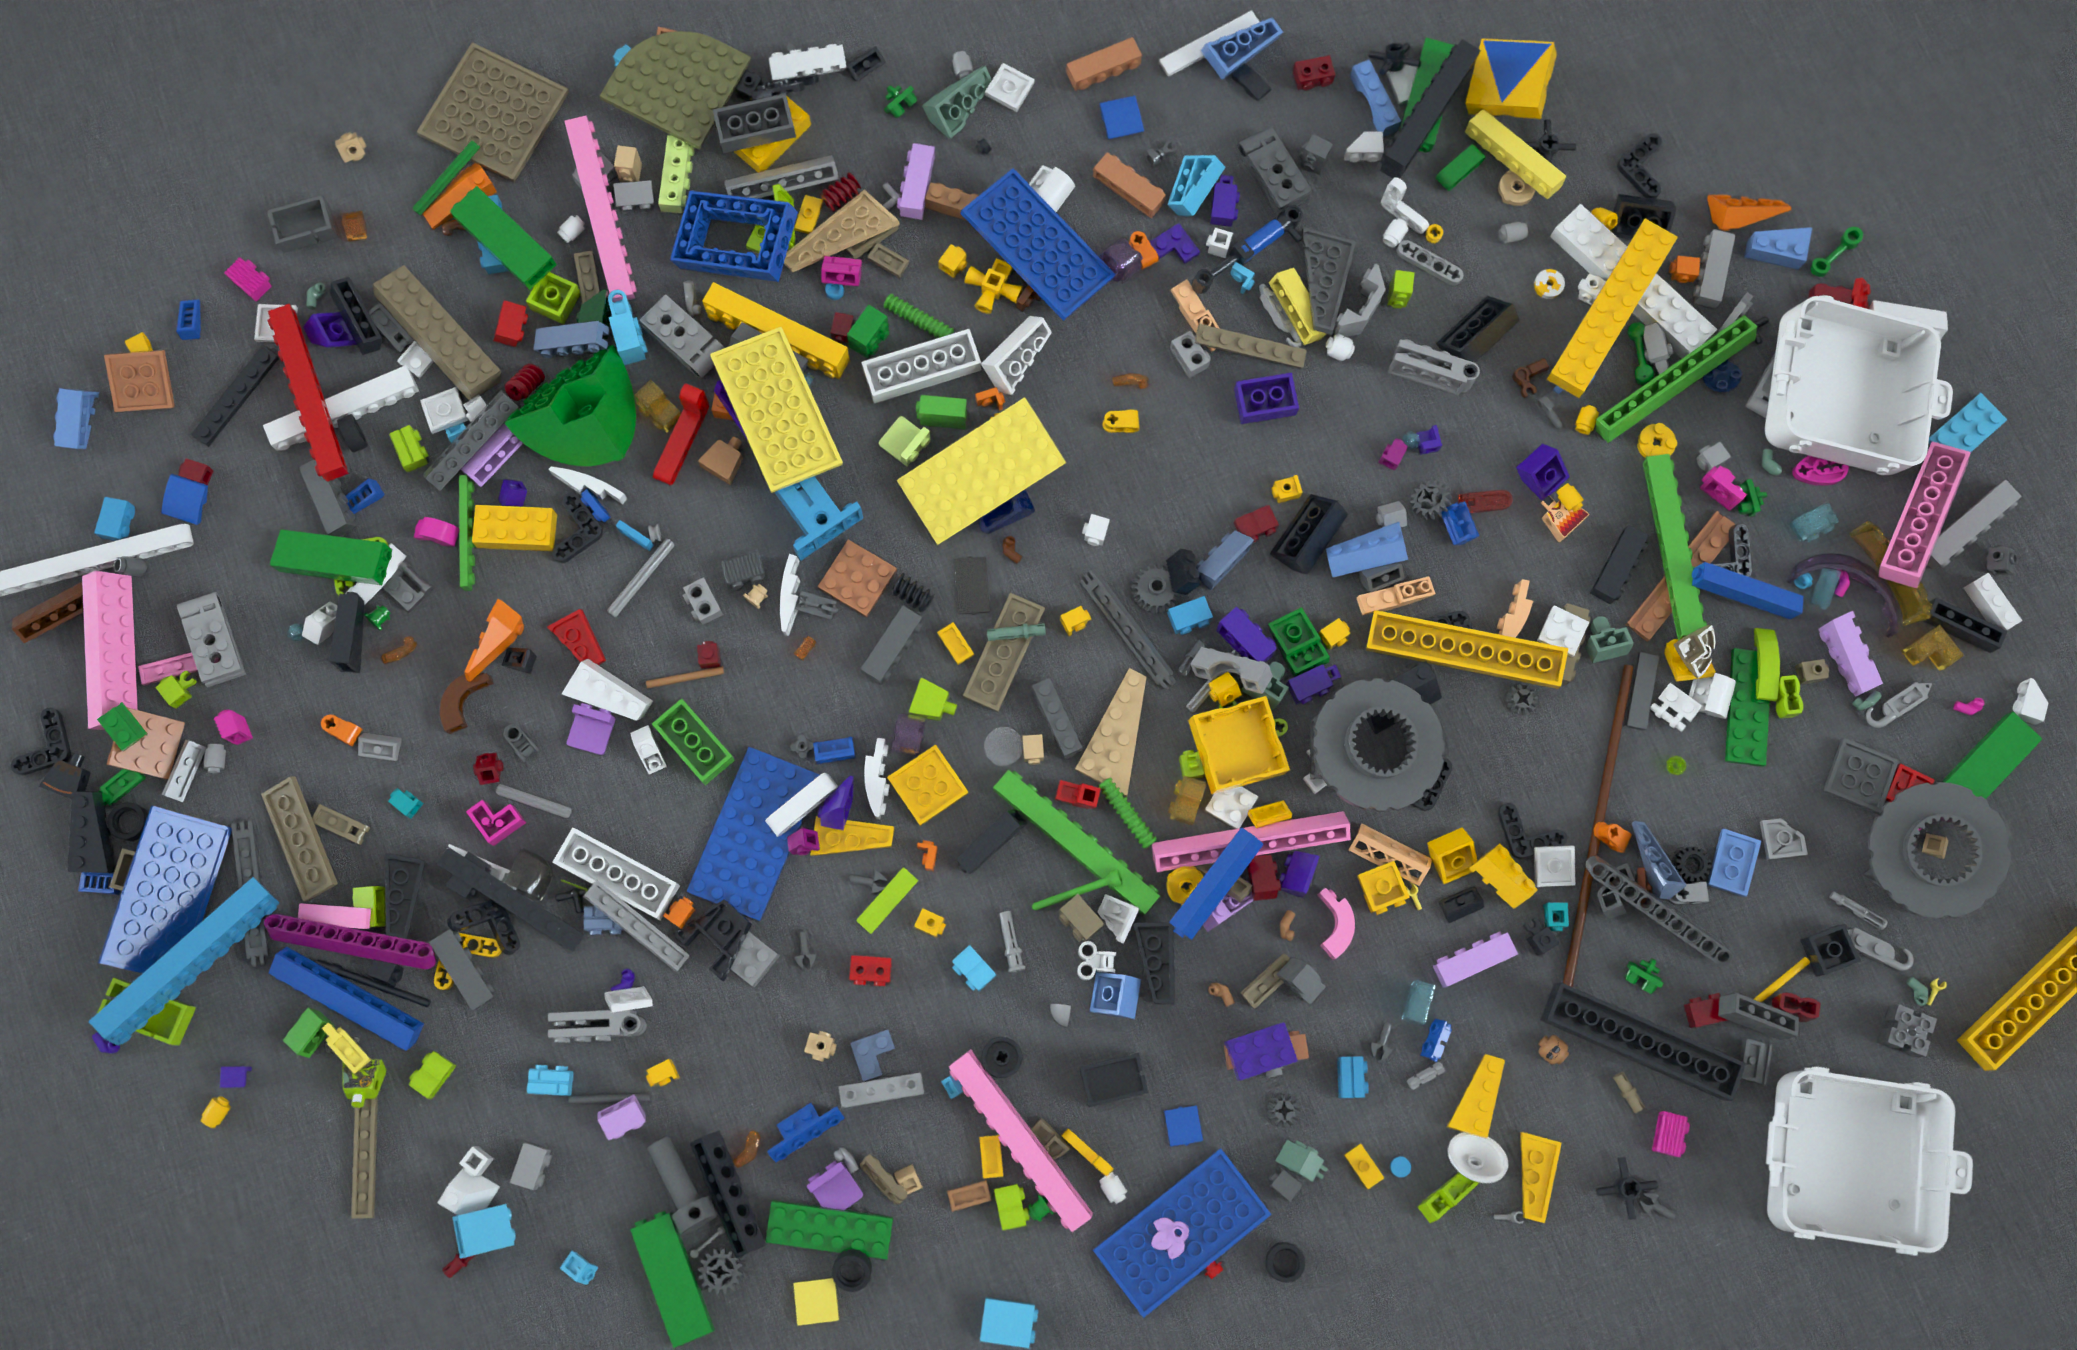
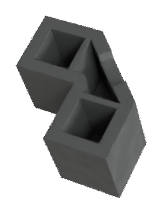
M1628 863L1616 867L1617 870L1636 882ZM1611 876L1609 881H1614L1616 876ZM1603 885L1599 889L1597 896L1607 919L1627 913L1621 897ZM1627 887L1624 892H1629L1632 887Z

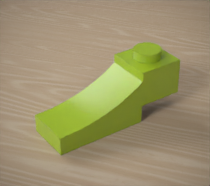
M1458 1172L1417 1207L1429 1223L1439 1220L1450 1208L1456 1206L1480 1182L1470 1180Z

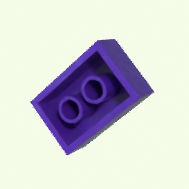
M1292 373L1237 381L1235 384L1234 393L1241 424L1297 415L1299 404Z
M1236 606L1219 622L1216 631L1241 657L1266 663L1277 649L1275 642L1270 637L1266 638L1262 633L1261 627L1257 623L1253 624L1248 619L1249 615L1246 611Z
M1285 1022L1225 1042L1237 1081L1298 1061Z

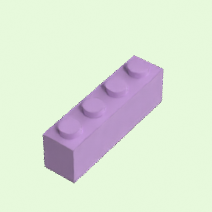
M913 143L912 150H908L907 161H909V165L904 168V177L906 179L905 182L902 181L900 193L903 194L902 198L899 197L897 202V208L900 209V216L920 220L923 218L925 197L929 188L935 159L934 146Z
M504 422L460 470L474 483L482 487L523 442L509 430Z
M1499 931L1491 935V940L1485 943L1482 939L1473 943V948L1467 951L1465 947L1455 951L1456 956L1448 958L1446 955L1436 960L1438 964L1434 965L1433 968L1442 987L1450 986L1518 955L1508 932L1501 934Z

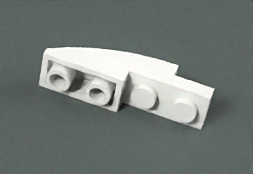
M877 738L874 757L866 756L864 776L870 807L875 818L880 820L881 815L885 814L886 803H883L884 796H888L890 784H886V778H880V775L883 776L885 771V764H882L883 756L887 757L889 745H886L885 739Z

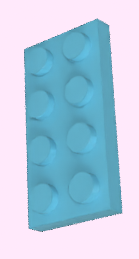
M1980 393L1931 435L1928 444L1931 445L1933 441L1971 452L2006 422L2007 419Z

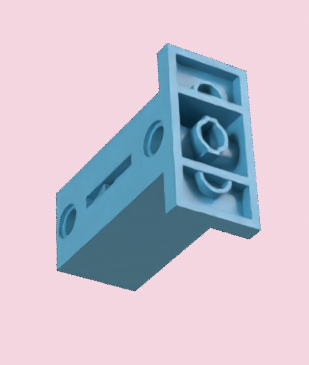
M815 476L774 492L806 535L800 536L795 540V544H793L800 561L863 519L862 509L857 501L853 504H847L842 509L843 511L840 512Z

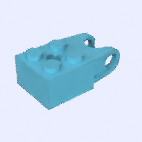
M614 290L608 296L612 317L608 318L618 353L624 365L646 360L645 353L648 350L642 337L643 333L637 317L634 318L626 294L622 290ZM615 295L623 297V300L616 301L615 303L612 301Z

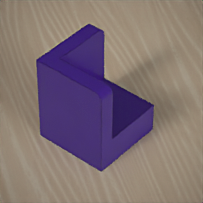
M1433 425L1430 430L1415 434L1420 455L1437 452L1442 447L1437 425Z
M503 479L498 500L502 506L523 507L527 489L522 481Z
M221 1067L220 1088L245 1087L247 1071H252V1067Z

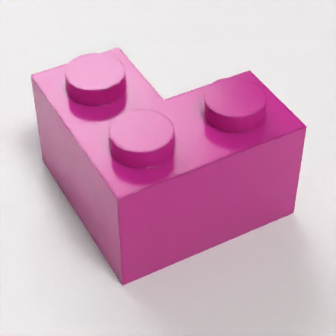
M481 800L466 811L486 841L493 846L526 823L512 804L507 805L495 814L490 805Z

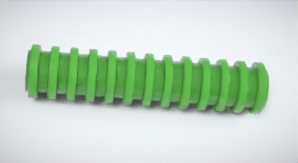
M892 293L887 296L884 308L889 309L890 312L894 311L895 315L899 314L900 318L904 317V320H909V323H914L915 326L918 325L920 329L924 328L925 332L929 331V334H934V337L941 338L954 334V328H949V325H944L938 319L934 320V317H929L928 313L924 314V311H919V308H914L908 302L904 303L903 299L899 300V297H894Z
M1106 779L1098 785V788L1102 790L1101 794H1105V799H1108V803L1113 805L1112 808L1117 810L1116 814H1120V819L1124 820L1123 823L1127 824V828L1132 830L1131 833L1136 835L1135 839H1139L1138 843H1142V848L1146 849L1156 841L1157 837H1154L1152 835L1153 832L1149 831L1150 828L1145 826L1146 823L1141 821L1142 817H1138L1139 813L1135 812V808L1130 806L1131 803L1126 801L1127 797H1123V792L1120 793V788L1115 786L1116 783L1112 782L1113 779Z

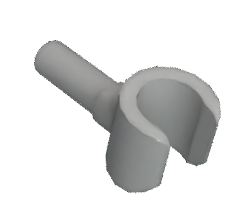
M1513 1211L1511 1214L1493 1215V1218L1496 1220H1511V1222L1516 1224L1524 1222L1516 1220L1517 1214H1523L1520 1211Z

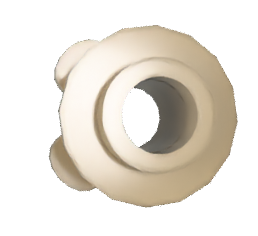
M753 584V589L748 595L745 593L743 596L757 609H760L759 604L764 598L768 597L766 594L768 591L760 584L757 586Z

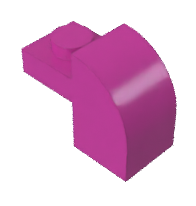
M424 517L423 520L418 521L413 538L431 540L442 546H455L459 528L442 520Z

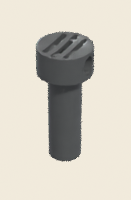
M665 1137L650 1145L648 1151L678 1210L671 1217L680 1235L689 1234L714 1220L718 1214L708 1196L699 1197L670 1137ZM692 1213L700 1215L697 1219L689 1217Z

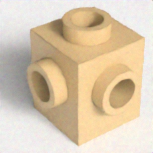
M351 132L341 136V139L335 141L336 147L345 163L350 160L358 161L365 155L364 148L367 146L363 138L358 137L356 132L353 134Z
M820 1031L818 1035L810 1032L804 1052L812 1054V1059L823 1062L824 1058L829 1059L830 1055L834 1056L837 1044H834L835 1039L830 1038L831 1034ZM824 1043V1048L819 1050V1044Z

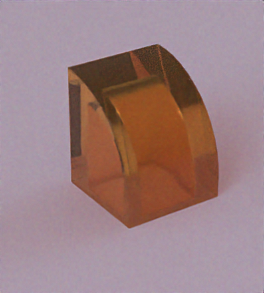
M363 212L344 213L342 224L348 242L367 239V228Z

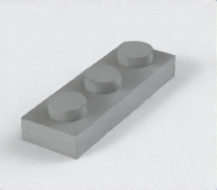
M185 740L162 795L180 802L184 801L207 747Z

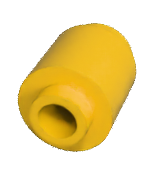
M1602 207L1592 210L1591 214L1609 230H1612L1617 225L1618 216L1616 213Z
M1590 405L1581 408L1575 423V430L1577 432L1589 435L1594 430L1596 419L1599 416L1597 408Z
M1569 483L1556 492L1558 499L1568 512L1571 510L1576 512L1583 506L1582 502L1584 499L1575 487Z
M222 1096L218 1098L213 1097L202 1113L201 1122L211 1128L220 1125L231 1108L229 1100Z

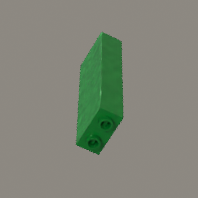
M1426 37L1419 57L1421 66L1416 68L1399 131L1403 127L1402 125L1407 116H1410L1416 102L1420 101L1426 87H1429L1435 73L1439 72L1445 58H1448L1450 55L1449 53L1454 45ZM1442 116L1421 146L1420 152L1431 153Z
M478 186L470 190L449 211L463 228L529 290L557 265L552 256Z
M281 529L270 566L284 573L382 586L387 575L386 570L392 558L393 549L383 542Z
M2015 712L2008 713L1998 721L1941 782L1961 785L1972 790L1975 796H1982L1986 799L2037 746L2042 738Z
M662 1211L654 1215V1220L647 1222L646 1219L634 1223L635 1227L630 1230L673 1348H676L713 1332L715 1328L682 1238L671 1217L673 1214L672 1212L666 1214V1211Z

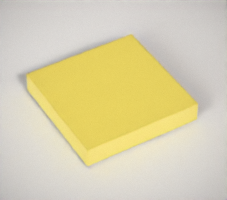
M833 1278L794 1283L798 1326L839 1320L836 1284Z

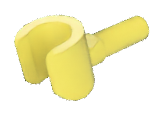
M1410 882L1412 888L1409 890L1406 887L1407 892L1413 899L1417 910H1421L1422 907L1417 898L1418 887Z
M1939 978L1930 983L1932 991L1927 1002L1929 1006L1932 1005L1938 991L1945 989L1947 983L1943 982L1939 987L1937 985Z

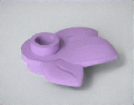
M1169 1218L1156 1220L1154 1225L1159 1232L1152 1239V1247L1158 1250L1167 1249L1170 1259L1178 1257L1185 1248L1184 1241L1189 1236L1188 1226L1184 1222H1173ZM1180 1229L1182 1235H1176L1175 1230Z

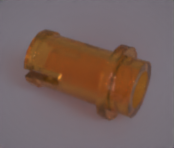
M808 635L806 638H803L804 641L796 652L793 653L802 661H804L811 649L816 647L815 644L817 643Z

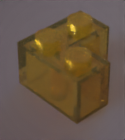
M652 380L647 382L634 395L639 411L646 418L650 416L653 419V425L658 430L663 429L667 433L677 423L681 412L666 398L665 393Z
M1941 625L1929 630L1901 650L1912 666L1929 657L1939 671L1951 666L1964 656Z
M1183 776L1182 780H1178L1173 793L1177 796L1175 802L1171 801L1168 813H1171L1170 819L1191 826L1194 824L1206 782Z

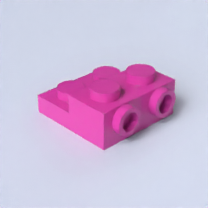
M1721 465L1718 468L1714 466L1701 479L1703 484L1700 486V489L1729 511L1747 495L1741 487L1732 484L1736 477L1732 475L1729 469Z

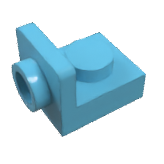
M1235 262L1230 275L1237 282L1244 283L1240 293L1244 294L1246 290L1250 291L1255 283L1253 280L1255 273Z
M571 1251L560 1269L576 1282L587 1285L593 1279L598 1267L589 1263L577 1252Z

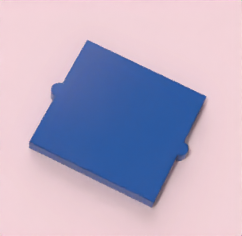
M1179 1106L1178 1109L1164 1111L1170 1146L1182 1144L1188 1146L1189 1143L1203 1141L1197 1106L1185 1108Z

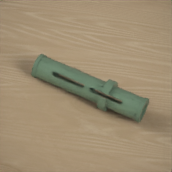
M1025 623L1022 626L987 629L988 641L1024 637L1029 639V637L1046 635L1045 623L1027 625Z

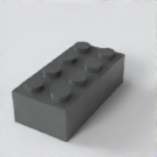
M786 94L713 109L723 153L796 137Z

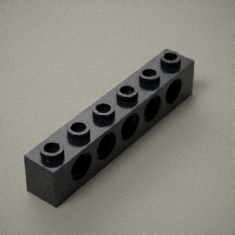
M720 1130L691 1142L690 1145L736 1259L766 1246L763 1234L759 1229L756 1217L751 1209L748 1197L744 1192L740 1177L736 1172Z

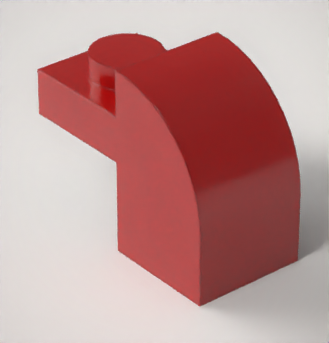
M1060 780L1055 800L1069 803L1079 808L1094 809L1097 806L1101 788L1083 783L1077 785Z

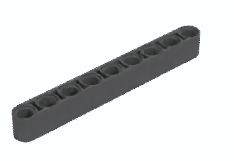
M1592 856L1587 859L1586 869L1597 881L1718 965L1727 966L1732 962L1733 955L1730 950L1715 937L1602 858ZM1596 865H1601L1598 870L1593 871ZM1611 876H1616L1614 881H1609ZM1627 887H1632L1629 892H1624ZM1647 897L1646 902L1640 903L1641 899ZM1663 908L1661 913L1656 914L1658 909ZM1678 919L1676 924L1671 925L1672 921ZM1694 930L1691 935L1687 936L1689 931ZM1709 941L1706 946H1702L1704 942ZM1724 952L1721 957H1718L1719 953Z

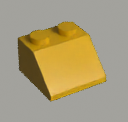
M1463 827L1427 842L1430 858L1443 884L1472 873L1468 868L1477 861L1473 839Z

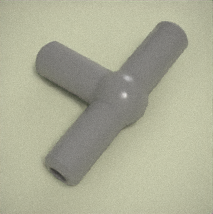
M885 183L883 188L892 198L882 206L889 210L898 202V198H902V196L889 183Z

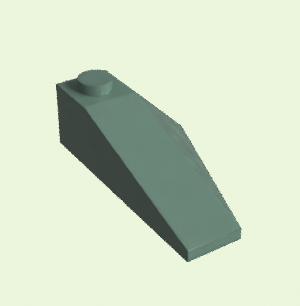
M986 66L973 71L934 95L922 105L929 121L946 137L952 138L963 129L966 119L974 112L975 105L985 95V91L992 81Z

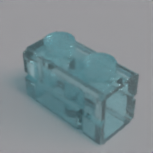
M1825 503L1790 522V526L1800 542L1805 540L1811 542L1819 537V533L1824 532V534H1827L1834 530V525L1839 522V519L1833 513L1830 504Z
M1420 980L1412 981L1405 1006L1406 1011H1404L1402 1019L1418 1025H1424L1436 986Z

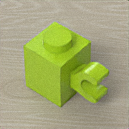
M189 671L182 672L180 680L172 675L165 677L155 687L165 701L176 709L192 697L187 688L195 685L197 680L192 678L186 681V678L191 674Z
M1194 750L1184 751L1183 755L1179 757L1183 780L1202 778L1204 776V769L1199 753L1194 752Z

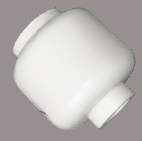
M1339 333L1329 337L1325 345L1327 354L1339 361L1349 359L1355 349L1352 339Z

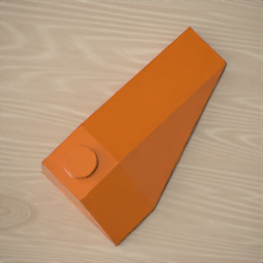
M475 163L461 171L423 213L432 229L454 218L449 212L453 205L460 202L476 186L487 196L497 193L491 180L479 163Z
M1708 195L1707 198L1712 222L1719 226L1720 230L1724 231L1750 225L1790 211L1792 208L1782 200L1759 198L1757 202L1754 199L1743 196L1741 200L1733 199L1731 195Z
M497 599L486 620L489 622L486 632H481L479 636V649L473 650L464 671L466 680L469 682L507 649L524 630L521 615L500 599Z

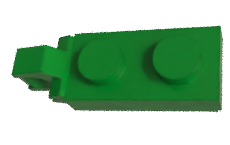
M126 769L118 772L100 787L99 792H102L104 806L107 804L111 806L146 779L144 774Z

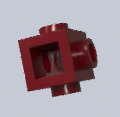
M484 753L477 756L476 764H473V771L475 776L478 777L479 784L500 782L501 771L504 770L502 760L498 759L497 753Z

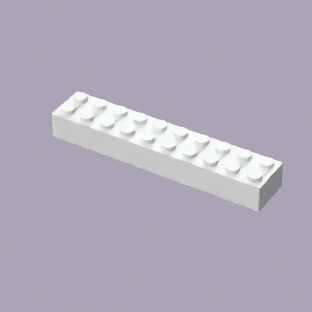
M1582 204L1572 211L1554 229L1550 236L1591 275L1600 276L1604 281H1607L1627 248L1620 239ZM1657 273L1632 312L1646 326L1658 323L1665 332L1668 344L1671 343L1673 351L1681 358H1684L1704 344L1717 331L1707 319Z

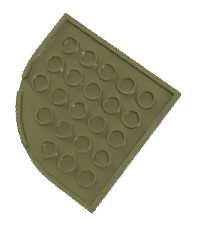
M686 31L662 33L640 42L621 59L601 92L600 99L700 150L716 123L713 109L725 107L749 65L751 57L717 39L700 33Z

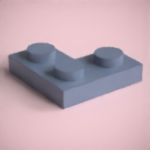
M889 1030L850 1043L863 1082L882 1075L876 1056L895 1049Z

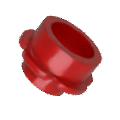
M1213 1261L1205 1268L1208 1271L1205 1275L1213 1279L1224 1269L1220 1265L1221 1262L1216 1263Z

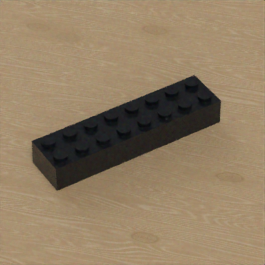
M1463 39L1458 45L1454 44L1449 53L1450 55L1441 64L1439 72L1435 73L1429 87H1426L1421 95L1420 101L1416 102L1412 113L1405 119L1403 127L1394 136L1392 144L1386 148L1384 156L1380 161L1382 164L1381 172L1391 178L1397 177L1401 179L1472 70L1481 52L1480 49Z

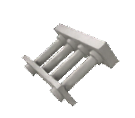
M920 1073L839 1086L841 1106L844 1108L925 1094L922 1074Z

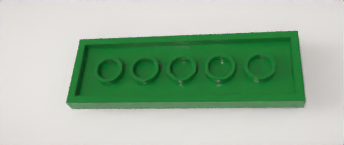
M1734 648L1731 651L1730 678L1735 680L1736 684L1728 710L1725 762L1764 767L1766 766L1770 700L1756 699V681L1758 679L1757 651Z
M772 1200L766 1243L837 1253L855 1249L862 1251L868 1257L888 1259L893 1217Z

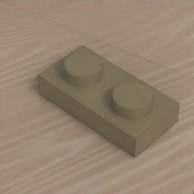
M878 242L868 256L870 262L898 278L901 277L909 265V260Z

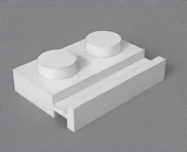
M415 340L397 360L400 365H406L410 372L419 379L434 362Z

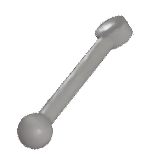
M720 1226L717 1232L698 1249L692 1250L690 1256L692 1258L698 1257L700 1251L717 1236L725 1233L724 1227Z

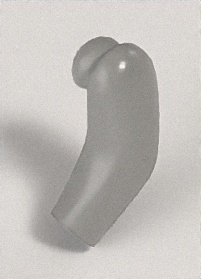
M684 281L685 302L688 313L691 316L699 315L701 313V306L696 305L697 295L693 281Z

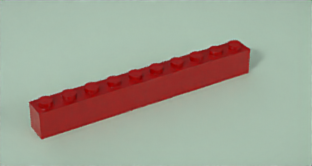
M290 304L268 311L270 319H267L271 330H274L275 333L273 340L280 348L278 355L285 364L283 371L291 382L288 386L296 398L293 400L294 405L301 413L299 420L306 429L304 436L312 447L309 451L313 460H316L317 463L315 470L318 476H322L327 482L347 475L349 472L297 313Z

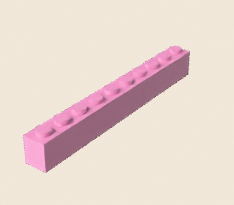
M587 116L565 120L609 294L614 290H622L628 300L635 299L634 292H637L635 282L630 280L629 275L632 274L630 263L626 264L625 257L628 254L625 245H621L620 239L623 238L621 228L616 226L615 221H618L616 210H612L611 203H614L612 194L607 192L606 186L609 185L607 175L602 173L601 168H604L602 156L598 157L597 150H600L598 140L593 138L592 133L595 132L593 122L589 121ZM615 295L612 301L615 303L616 301L623 300V297Z
M1344 811L1282 821L1259 828L1255 826L1244 828L1264 844L1255 856L1351 840L1350 823ZM1240 829L1155 842L1151 846L1156 871L1161 872L1183 866L1191 867L1215 863Z
M970 1049L949 1066L951 1076L956 1081L959 1080L963 1085L962 1090L965 1095L972 1097L977 1111L986 1116L988 1126L998 1132L1000 1142L1005 1147H1009L1012 1151V1158L1015 1162H1020L1024 1167L1023 1172L1026 1177L1033 1179L1036 1183L1035 1188L1041 1196L1045 1195L1049 1201L1048 1206L1054 1213L1057 1212L1061 1217L1062 1225L1073 1232L1090 1220L1093 1215L1091 1209L991 1075L986 1071L973 1051Z

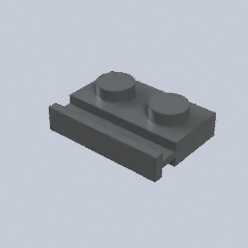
M1743 1038L1739 1060L1747 1064L1741 1079L1767 1085L1773 1045Z

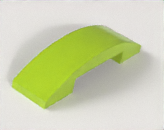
M1754 628V647H1757L1758 655L1756 699L1776 701L1780 678L1777 637L1774 630Z

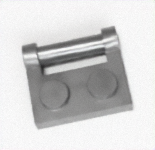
M405 561L399 565L398 569L382 588L408 612H411L434 587L418 576ZM404 574L421 588L419 593L413 590L401 578Z

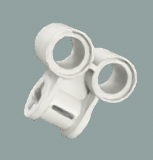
M1090 941L1083 942L1080 945L1078 954L1081 959L1086 960L1077 969L1080 979L1090 980L1096 971L1115 973L1113 967L1116 952H1097L1095 944ZM1084 946H1090L1093 949L1091 956H1085L1082 953ZM1083 966H1089L1092 969L1090 976L1082 975L1081 968Z

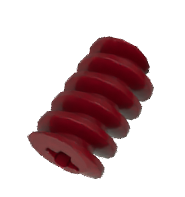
M850 172L846 174L847 178H840L841 182L835 181V186L829 185V190L824 189L822 191L823 195L820 193L825 205L833 212L835 211L833 205L841 207L840 200L846 204V196L853 199L852 192L856 195L859 194L857 189H861V186Z
M534 364L524 365L505 384L507 395L514 401L526 399L545 380L544 372Z

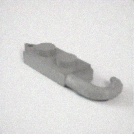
M1262 283L1259 288L1261 292L1260 299L1264 308L1269 312L1273 323L1279 329L1281 328L1284 332H1290L1295 342L1291 341L1290 338H1286L1288 344L1292 347H1300L1302 340L1274 291L1272 292Z
M1915 682L1884 702L1882 711L1885 717L1879 721L1872 719L1871 712L1874 708L1870 707L1866 712L1867 722L1875 728L1886 726L1929 698L1927 695L1932 683Z
M1855 927L1848 930L1857 952L1896 970L1905 971L1912 967L1914 958L1909 950L1903 949L1908 956V960L1902 964L1894 960L1895 951L1891 944Z

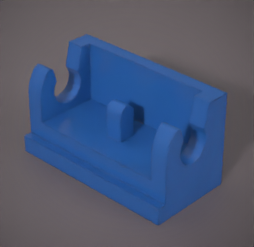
M1466 502L1452 504L1446 507L1447 512H1441L1453 545H1463L1479 537Z
M853 737L813 743L817 764L856 758Z

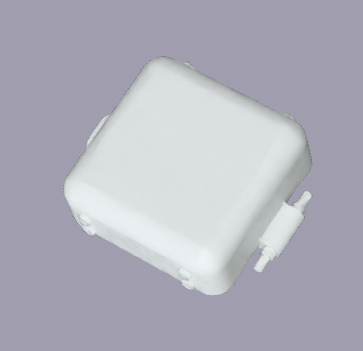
M1826 295L1811 297L1790 309L1783 315L1779 325L1765 423L1767 440L1773 446L1789 450L1793 453H1801L1872 471L1879 475L1896 474L1921 463L1927 455L1931 419L1939 420L1950 414L1953 395L1952 386L1946 381L1937 379L1941 349L1938 333L1931 326L1920 323L1918 319H1903L1836 301L1833 297Z
M1821 1067L1804 1068V1071L1789 1072L1782 1076L1777 1083L1773 1122H1769L1766 1164H1769L1770 1177L1767 1213L1770 1221L1780 1230L1794 1232V1237L1815 1240V1236L1896 1248V1253L1917 1256L1918 1252L1931 1253L1941 1249L1948 1237L1950 1193L1965 1194L1971 1189L1972 1158L1965 1152L1953 1150L1955 1107L1951 1098L1941 1090L1930 1088V1084L1916 1082L1899 1084L1829 1073V1069Z

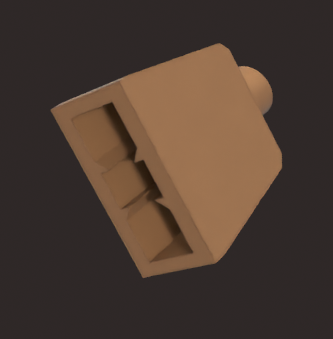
M734 436L728 444L718 440L698 460L700 467L731 485L743 460L742 454L737 451L742 442Z

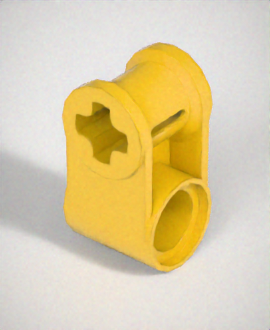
M143 332L125 340V344L130 352L153 351L149 339Z
M1133 409L1109 411L1104 417L1103 429L1108 433H1133L1139 431L1138 411Z

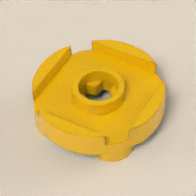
M1663 423L1648 425L1638 436L1637 448L1644 458L1663 454L1671 456L1677 446L1674 433ZM1654 439H1658L1660 441V447L1658 445H1653Z
M1183 866L1175 869L1167 876L1166 888L1169 897L1174 902L1176 901L1183 905L1204 877L1203 874L1195 866ZM1183 883H1191V885H1189L1188 890H1186L1184 887L1181 888Z

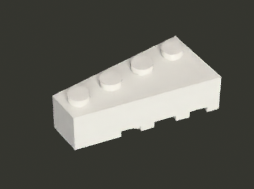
M837 44L826 45V48L821 49L819 47L808 48V51L803 52L800 49L792 50L790 54L783 55L782 52L773 53L772 57L768 58L772 81L838 72L846 69L843 45L837 46Z
M1029 316L981 363L999 393L1002 392L1008 395L1014 393L1016 390L1014 387L1023 379V373L1026 368L1031 366L1034 361L1033 357L1037 352H1040L1052 333L1043 317Z

